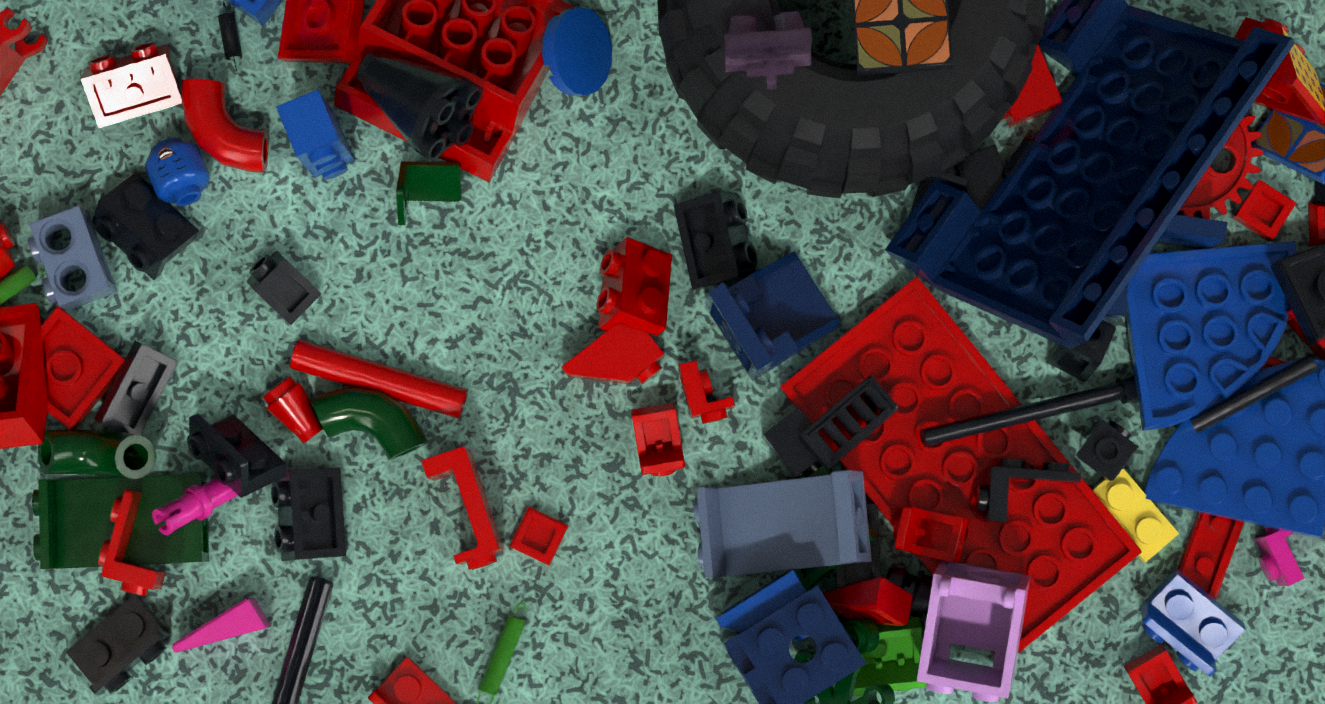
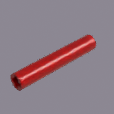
M301 339L295 345L290 362V369L350 387L354 386L381 391L397 401L460 419L462 415V404L465 405L468 395V389Z

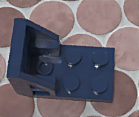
M795 251L750 274L728 289L723 282L707 294L706 309L752 381L841 326V323Z

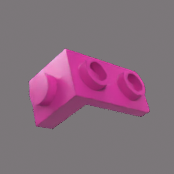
M1264 527L1266 533L1255 537V540L1263 554L1258 560L1267 579L1270 582L1275 580L1278 586H1290L1305 579L1285 537L1294 533Z

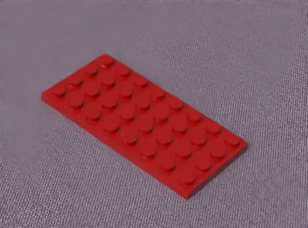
M915 277L779 387L796 409L799 407L810 423L813 424L869 375L880 384L898 405L899 409L840 459L839 462L846 470L863 472L865 494L872 503L876 504L878 510L892 528L897 516L902 514L904 505L967 519L969 523L959 563L1031 575L1018 653L1142 553L1141 549L1082 477L1081 482L1078 483L1009 479L1007 522L983 521V512L976 510L977 488L979 484L985 485L986 468L991 466L998 467V459L1025 460V469L1042 470L1043 462L1070 463L1036 421L924 447L920 438L921 429L1021 406L1022 404L918 277ZM848 405L846 410L862 428L865 427L866 423ZM834 417L831 421L850 440L852 438L851 434ZM821 428L818 433L835 453L839 447ZM1070 464V472H1077ZM914 554L933 577L941 560Z

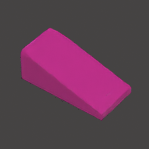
M246 598L173 643L172 649L175 653L269 628L271 624L256 599Z

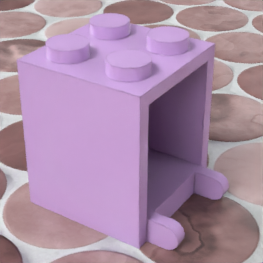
M941 560L933 575L917 682L927 683L926 688L928 690L938 693L951 694L954 692V689L970 691L973 698L985 702H998L999 697L1008 698L1015 675L1031 575ZM951 643L995 651L993 667L949 659Z

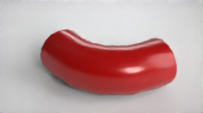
M209 79L182 80L181 95L185 124L199 148L224 166L248 172L265 173L269 152L267 129L244 127L232 119L226 108L225 83Z

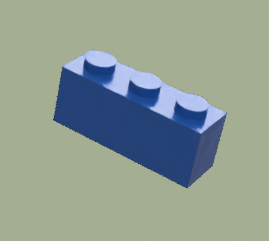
M318 89L276 106L296 157L315 178L322 175L324 180H328L348 171L346 165L355 162L335 112Z

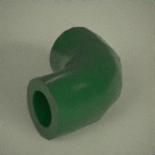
M351 386L325 392L311 399L317 417L329 438L353 430L366 432L378 441L388 460L401 457L428 443L423 429L408 408L381 391Z
M45 430L44 444H38V460L44 474H89L139 479L151 472L157 458L156 449L149 439L145 436L123 432Z

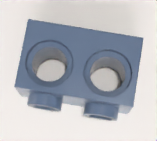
M78 205L29 224L33 237L28 238L29 248L36 262H42L48 277L44 278L42 282L46 295L52 304L57 302L58 307L69 311L117 293L87 210ZM69 229L71 233L70 244L63 250H55L53 245L55 235L60 230ZM76 270H84L86 274L85 285L80 290L71 292L68 287L69 276Z

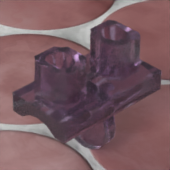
M797 11L782 12L774 16L775 31L757 32L756 19L750 15L733 16L730 19L729 33L724 35L726 72L746 71L747 78L765 76L766 89H777V75L794 74V67L811 65V28H804L800 13Z

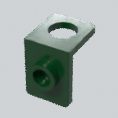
M401 161L396 188L398 225H405L409 201L459 202L461 200V169L459 163Z

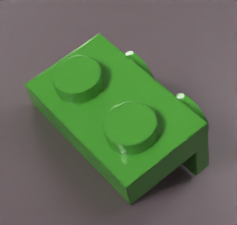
M919 617L909 618L908 623L903 626L876 624L880 637L879 644L874 651L862 654L866 665L858 669L853 696L861 697L868 686L881 682L890 685L893 691H908L914 688L926 687L927 683L917 682L922 650V627Z

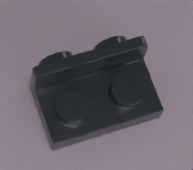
M718 191L673 205L692 290H702L720 285L723 282L727 283L744 279L756 272L757 254L753 244L748 239L745 226L748 219L747 210L737 193Z
M198 413L189 417L187 444L190 452L197 460L205 462L214 471L220 483L228 485L239 497L247 496L286 476V463L235 415H231L212 425Z
M340 468L286 471V476L273 482L271 487L272 503L275 508H278L279 526H276L274 531V543L277 552H281V560L294 561L346 556Z
M135 594L66 653L92 683L89 688L94 694L103 693L105 690L113 694L131 680L132 676L128 671L137 663L142 661L145 665H148L167 649L162 642L170 637L171 634L141 597Z

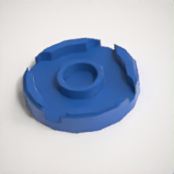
M582 7L567 8L561 10L560 15L553 16L546 27L542 44L544 66H550L553 76H549L553 85L562 93L573 96L589 95L598 91L605 83L612 66L610 35L603 20L591 9Z

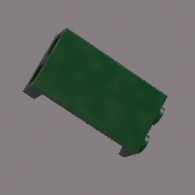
M186 472L180 475L145 476L139 479L125 477L73 480L38 479V489H35L32 495L33 513L35 516H39L40 534H35L33 540L35 560L40 561V569L103 567L98 565V559L104 541L106 539L111 540L115 523L110 521L112 507L118 496L123 497L125 489L142 492V497L124 557L125 562L136 565L210 562L208 517L202 521L195 519L173 531L168 536L158 530L166 522L163 521L155 525L152 517L153 510L183 496V492L188 487L194 484L201 486L207 483V473Z

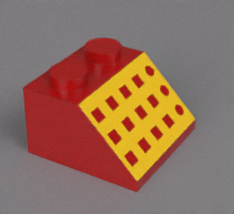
M1245 17L1234 38L1245 41L1254 27L1288 36L1289 30L1280 22L1270 18H1265L1262 22ZM1294 44L1254 103L1325 126V99L1316 71L1305 58L1304 49Z

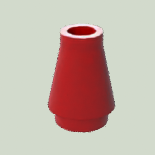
M291 376L262 396L268 404L265 409L293 432L302 444L323 430L301 382L296 384Z

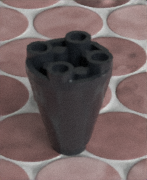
M372 51L360 63L357 70V79L362 82L364 90L413 149L423 157L434 161L454 144L462 146L469 140L474 130V125L470 121L483 96V89L461 75L388 52Z

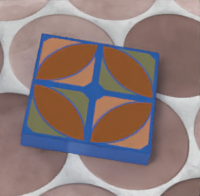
M1320 83V87L1325 99V85ZM1273 110L1257 131L1261 132L1262 136L1252 141L1251 147L1263 150L1264 156L1325 184V126Z

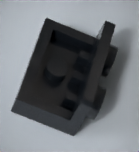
M137 172L98 201L92 219L101 237L108 242H113L127 255L129 262L134 268L145 272L153 280L162 274L165 264L191 244L199 233V230L170 203L158 199L153 187Z

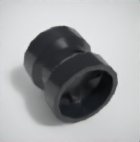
M892 563L886 579L913 596L909 616L919 617L921 620L930 600L933 577L922 573L917 576L909 574L905 567Z

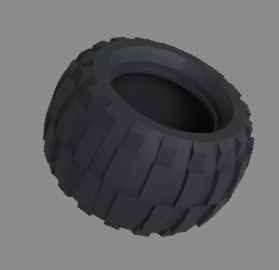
M657 0L659 36L662 40L666 58V69L678 97L686 101L697 118V126L718 149L724 150L726 148L747 164L746 170L773 184L780 180L806 188L807 195L840 199L842 194L868 193V195L876 197L904 191L908 185L929 176L938 177L963 161L978 144L990 136L1018 99L1032 71L1031 63L1037 44L1043 36L1046 11L1045 0H948L953 69L857 76L856 64L838 63L825 59L805 47L786 25L777 0Z

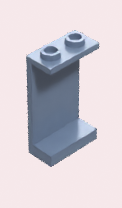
M845 470L831 472V475L723 488H697L694 516L696 522L700 525L702 543L698 546V560L701 568L704 569L705 577H728L872 562L862 471Z

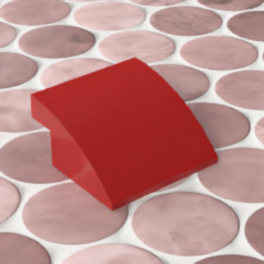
M377 0L360 25L355 63L350 64L336 86L334 106L408 142L367 94L362 86V82L357 79L358 67L365 56L375 50L381 53L388 52L461 75L483 89V96L470 121L474 125V130L464 145L457 146L454 144L438 158L447 162L459 163L461 169L490 183L550 69V66H544L542 57L543 36L548 22L553 16L560 15L561 10L573 8L574 6L562 0Z

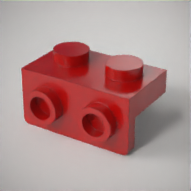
M626 237L613 250L610 249L605 253L600 265V273L603 275L602 291L596 303V309L599 311V329L608 331L618 322L658 336L666 329L672 254Z

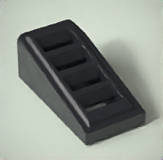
M869 375L800 434L798 438L828 471L899 408L880 384ZM848 405L866 423L865 427L862 428L846 410ZM834 417L851 434L852 438L850 440L831 421ZM821 428L839 447L835 453L817 433Z

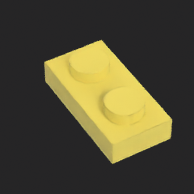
M1124 468L1113 481H1108L1104 478L1092 489L1141 549L1142 553L1138 557L1142 562H1147L1179 535L1178 531L1149 499H1145L1146 494Z

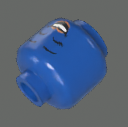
M169 138L157 143L150 151L151 155L147 158L145 169L158 199L167 203H176L178 206L190 205L199 200L202 195L201 192L210 181V176L198 147L191 142L183 141L181 138Z

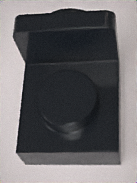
M278 251L274 252L271 256L268 254L262 256L249 271L252 275L247 280L250 287L290 325L321 295Z
M1102 320L1090 339L1073 349L1056 343L1046 363L1086 382L1102 363L1116 331L1115 326Z

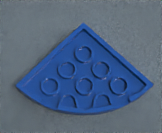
M1296 241L1147 255L1129 281L1125 309L1142 431L1165 428L1189 421L1203 410L1235 394L1261 369L1276 348L1286 328L1288 319L1286 312L1291 308L1270 266L1280 259L1297 254Z
M1314 360L1319 368L1314 373L1200 433H1197L1190 420L1183 422L1172 434L1156 461L1145 490V499L1158 504L1323 539L1325 532V360ZM1294 362L1258 371L1239 391Z

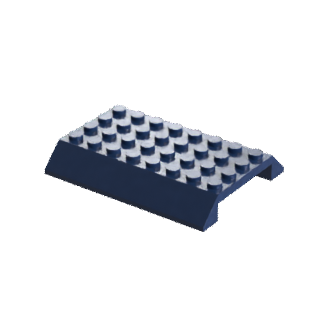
M1063 0L1044 26L1043 36L1038 46L1040 50L1075 74L1077 78L1062 97V103L1055 107L1033 138L1036 141L1012 176H1006L982 211L967 192L934 180L885 249L886 252L937 290L1069 349L1087 342L1295 42L1291 37L1254 27L1245 41L1130 6L1125 0Z

